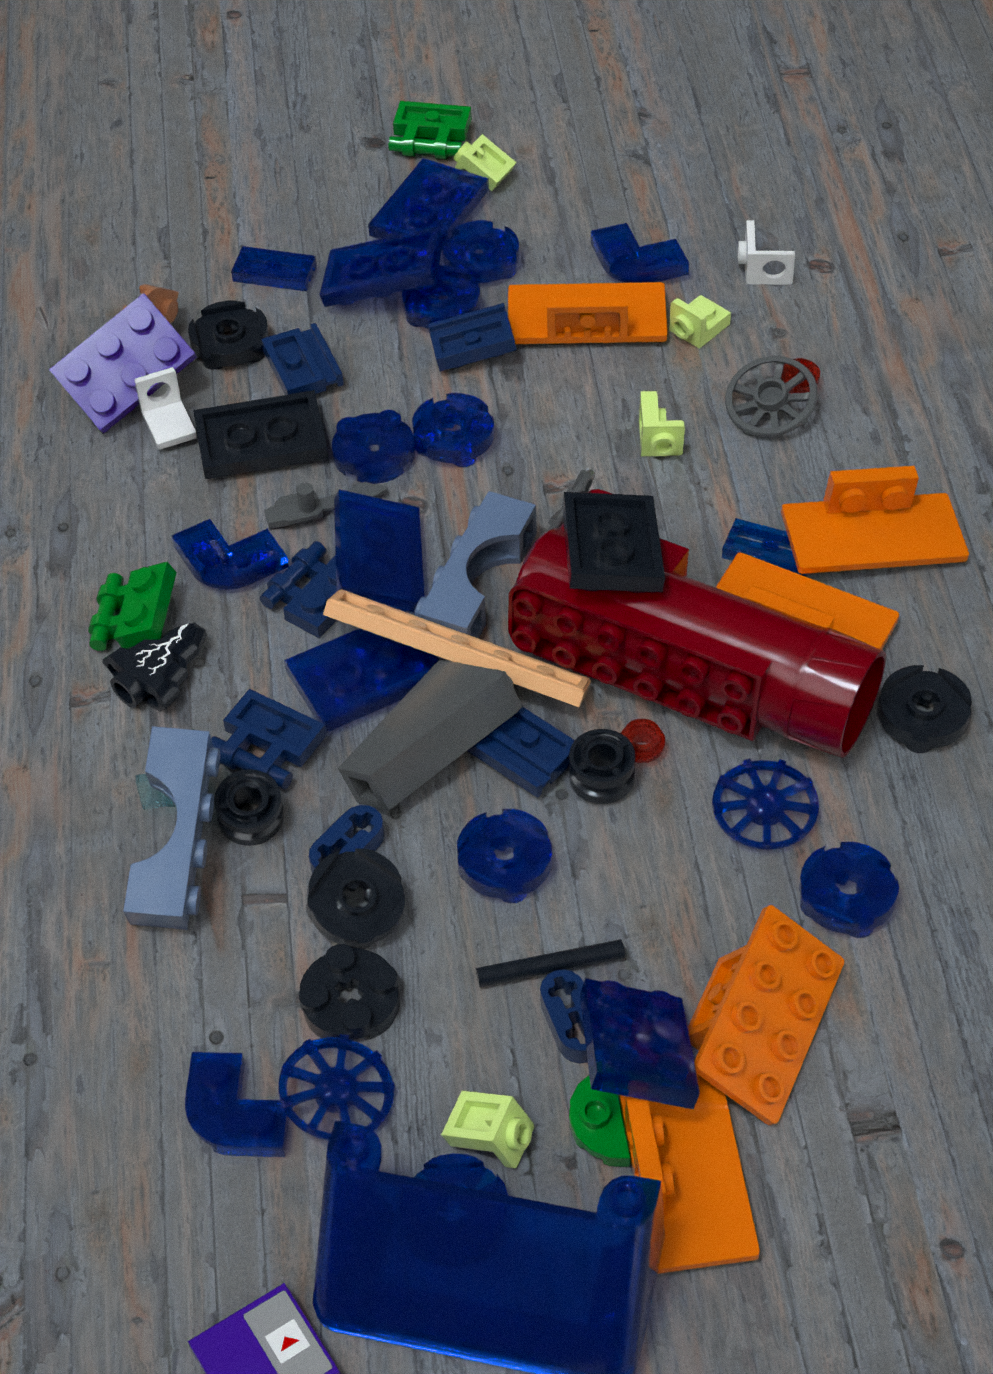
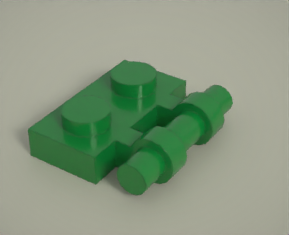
M400 101L393 121L394 135L403 137L390 136L389 151L402 152L403 156L415 157L416 153L435 155V159L447 160L448 156L454 157L463 145V142L453 141L466 140L472 120L471 107ZM419 137H423V138H434V139H436V140L419 139Z
M168 561L131 571L127 585H123L124 578L120 574L110 573L107 575L105 584L101 585L98 590L96 601L99 608L97 614L91 617L88 632L91 635L89 646L93 650H105L110 639H115L123 648L133 647L144 639H161L177 573ZM117 609H121L119 615H115Z

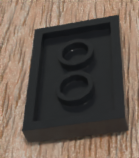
M315 390L193 410L205 479L329 459Z
M564 492L562 512L569 589H583L586 591L615 590L633 593L663 592L665 573L654 497L648 495Z

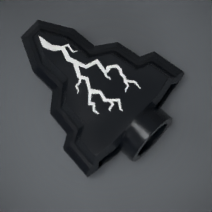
M195 622L188 623L170 630L160 640L144 639L130 649L120 647L103 659V664L113 675L110 684L115 694L123 703L131 708H135L143 701L160 712L166 710L180 696L179 686L188 677L187 664L200 653L207 636L206 630Z

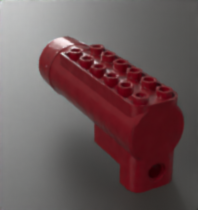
M593 489L587 492L612 494L610 492L600 489ZM564 523L560 528H553L545 532L534 543L522 564L515 585L509 592L508 632L513 643L520 650L532 653L557 663L564 668L572 669L597 679L602 683L620 688L642 699L655 702L680 712L687 717L695 718L752 742L762 726L784 736L785 739L844 758L857 742L871 713L881 685L886 663L885 651L833 628H826L803 621L686 577L689 549L661 538L659 539L665 573L663 592L644 593L569 589Z

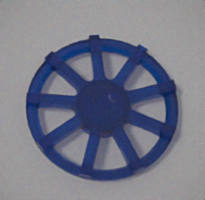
M749 758L743 760V764L732 768L719 777L713 792L712 808L717 823L732 839L751 848L774 850L791 846L810 833L818 818L819 799L812 779L810 777L807 778L795 768L786 765L785 760L779 759L778 762L768 760L751 761ZM757 771H774L768 785H764L761 782ZM747 773L754 788L750 789L734 781V779ZM782 774L797 782L786 788L777 789ZM725 789L732 790L745 797L743 800L721 802ZM805 791L810 804L788 801L786 798ZM746 809V815L733 828L727 824L722 815L724 812ZM789 810L808 814L809 819L801 829L784 811ZM753 822L762 826V842L747 839L741 836V833ZM778 822L792 834V837L786 840L771 842V826Z
M340 1035L339 1038L327 1037L313 1041L311 1039L304 1041L302 1046L297 1048L283 1063L278 1081L280 1102L290 1120L307 1134L326 1141H352L372 1133L387 1118L394 1098L395 1083L392 1081L387 1066L381 1059L382 1055L377 1050L373 1052L368 1047L349 1040L347 1035ZM337 1048L335 1067H330L318 1050ZM347 1050L364 1058L363 1061L350 1070H346L344 1066ZM309 1055L319 1069L320 1074L295 1067V1065L303 1057ZM373 1066L382 1082L357 1081V1077ZM288 1078H296L314 1085V1088L288 1096ZM358 1093H383L384 1101L381 1110L379 1111L358 1096ZM315 1099L319 1108L310 1123L307 1124L297 1115L293 1107ZM352 1105L372 1120L367 1126L357 1131H353L348 1112ZM327 1112L339 1114L342 1133L336 1134L318 1130Z

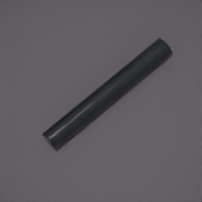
M622 939L478 967L476 968V976L480 988L545 975L555 970H570L625 959V950Z

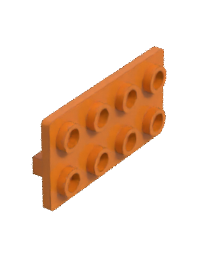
M662 282L509 285L508 319L515 344L667 341L665 284Z
M915 466L830 471L823 501L783 504L781 509V515L796 566L801 574L966 562L969 551L948 494L914 495L919 479Z
M741 552L737 553L716 586L718 589L803 621L826 628H833L881 650L899 620V612Z
M773 905L763 908L747 945L718 959L682 1038L699 1050L692 1065L693 1071L765 1124L773 1125L778 1123L841 973L844 959Z
M692 1066L619 1076L617 1078L618 1094L652 1272L661 1274L757 1260L760 1249L726 1095L695 1073Z

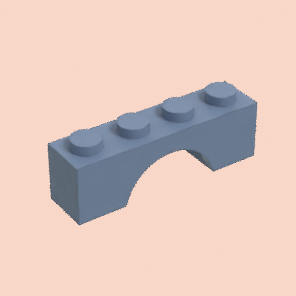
M488 491L481 505L473 507L468 519L467 529L462 536L458 535L455 538L451 547L450 558L445 566L440 565L436 570L432 589L427 597L422 596L420 598L414 615L479 638L486 626L485 596L479 593L471 584L481 573L492 567L521 563L537 534L536 505Z
M152 726L145 773L150 786L165 794L175 804L177 808V821L171 838L158 853L130 865L123 910L130 925L188 930L190 915H198L201 887L194 886L197 868L204 869L207 858V840L201 839L203 822H211L214 807V795L208 793L210 776H218L220 766V749L214 748L209 731Z

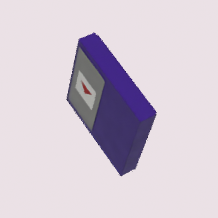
M285 1283L188 1341L189 1347L204 1374H340L337 1366Z

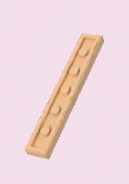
M342 589L338 590L327 600L323 615L452 662L505 671L513 681V684L580 707L586 697L591 683L590 678Z

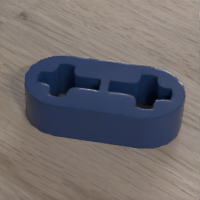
M358 805L347 810L311 846L308 856L311 872L313 873L323 858L340 851L339 854L346 851L355 852L356 848L376 851L384 840V826L381 814L375 808L368 805ZM368 825L371 826L370 832H367L363 829L366 828ZM357 826L362 829L354 834V827Z
M555 970L547 974L541 983L540 1002L560 1053L570 1062L579 1064L588 1063L596 1059L603 1047V1026L585 983L579 975L569 970ZM563 989L566 995H571V1008H565L562 999L559 996H555L556 990ZM573 1024H578L583 1036H589L588 1043L580 1044L577 1038H572Z

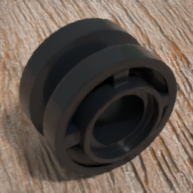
M594 729L583 733L573 742L569 752V780L572 789L578 796L588 802L608 804L624 798L631 791L635 780V749L627 737L610 729Z
M253 769L240 770L230 774L219 784L215 792L214 804L219 827L229 840L240 845L252 846L262 844L277 834L283 823L284 811L279 786L271 776ZM246 804L259 805L258 808L252 811L239 810Z

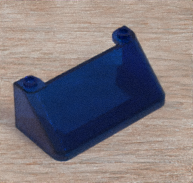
M335 1120L327 1145L312 1301L317 1318L326 1329L336 1333L534 1374L636 1373L665 1239L661 1181L638 1176H620L612 1179L602 1190L597 1211L591 1212L379 1171L383 1148L378 1135L371 1128L363 1125Z

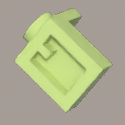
M482 134L472 145L469 142H465L453 158L457 164L451 175L458 179L467 170L489 190L493 191L512 171L517 162Z
M702 295L689 304L676 298L670 303L669 331L700 349L730 325L731 312Z
M641 391L639 408L641 456L682 455L685 434L684 421H666V408H658L657 391Z
M461 1091L441 1135L452 1147L494 1152L505 1167L517 1168L524 1150L530 1144L534 1123L513 1096Z

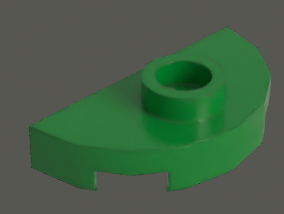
M611 1065L593 1071L578 1083L570 1099L569 1128L576 1145L580 1149H585L590 1155L602 1159L603 1164L630 1167V1154Z

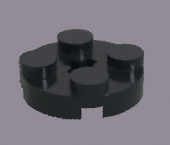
M228 300L210 304L201 310L202 316L195 323L193 319L189 323L188 334L191 349L202 360L203 366L207 369L217 370L223 366H236L246 362L254 363L260 361L265 356L261 339L269 337L267 319L258 308H256V312L246 309L245 302ZM232 331L233 334L225 335L224 332Z
M912 665L895 671L885 680L878 700L877 715L884 729L892 737L905 743L907 749L911 752L923 754L930 751L931 748L947 746L958 740L965 733L971 718L972 699L965 683L950 671L939 668L938 673L923 671L924 665ZM920 701L923 705L933 704V710L929 712L921 711L916 708V702Z
M356 848L355 852L346 851L341 854L338 851L325 857L313 871L307 889L306 912L318 931L329 940L337 944H346L353 948L366 949L373 943L383 940L397 926L405 906V894L401 884L402 878L395 865L378 852ZM358 887L366 891L364 900L368 903L364 907L359 905L351 907L346 904L347 897L342 894L346 889L351 892L356 891Z
M336 944L330 947L326 955L318 958L310 965L300 983L299 1001L309 1028L318 1037L340 1045L353 1044V1039H360L368 1035L370 1040L381 1035L393 1023L400 1007L398 978L395 969L383 957L372 951L352 948L346 944ZM348 988L358 989V994L361 996L359 1000L351 998L346 1004L340 1002L341 991Z

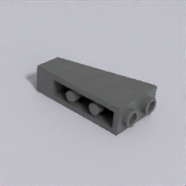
M439 659L338 767L356 802L385 810L392 809L507 721L522 707L514 690L513 681L505 671Z

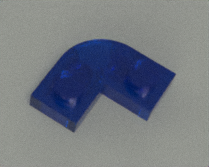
M627 223L591 231V245L602 267L611 277L621 282H659L689 275V261L677 239L639 247Z
M211 519L171 535L174 548L193 576L201 583L212 588L226 590L242 588L289 567L286 553L268 529L231 545H228Z
M192 1052L185 1095V1111L189 1126H191L195 1134L201 1140L211 1145L213 1151L218 1154L227 1156L285 1157L290 1117L288 1100L240 1099L245 1066L243 1053Z

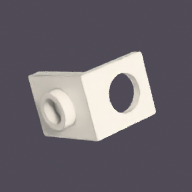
M746 220L745 241H738V264H745L746 284L791 285L793 283L795 251H756L754 220ZM770 261H780L786 267L783 272L771 275L763 270V266Z
M173 367L135 379L141 413L158 450L197 438L196 430L181 401L177 376ZM164 382L169 385L167 392L162 396L150 397L147 395L148 389L155 383Z

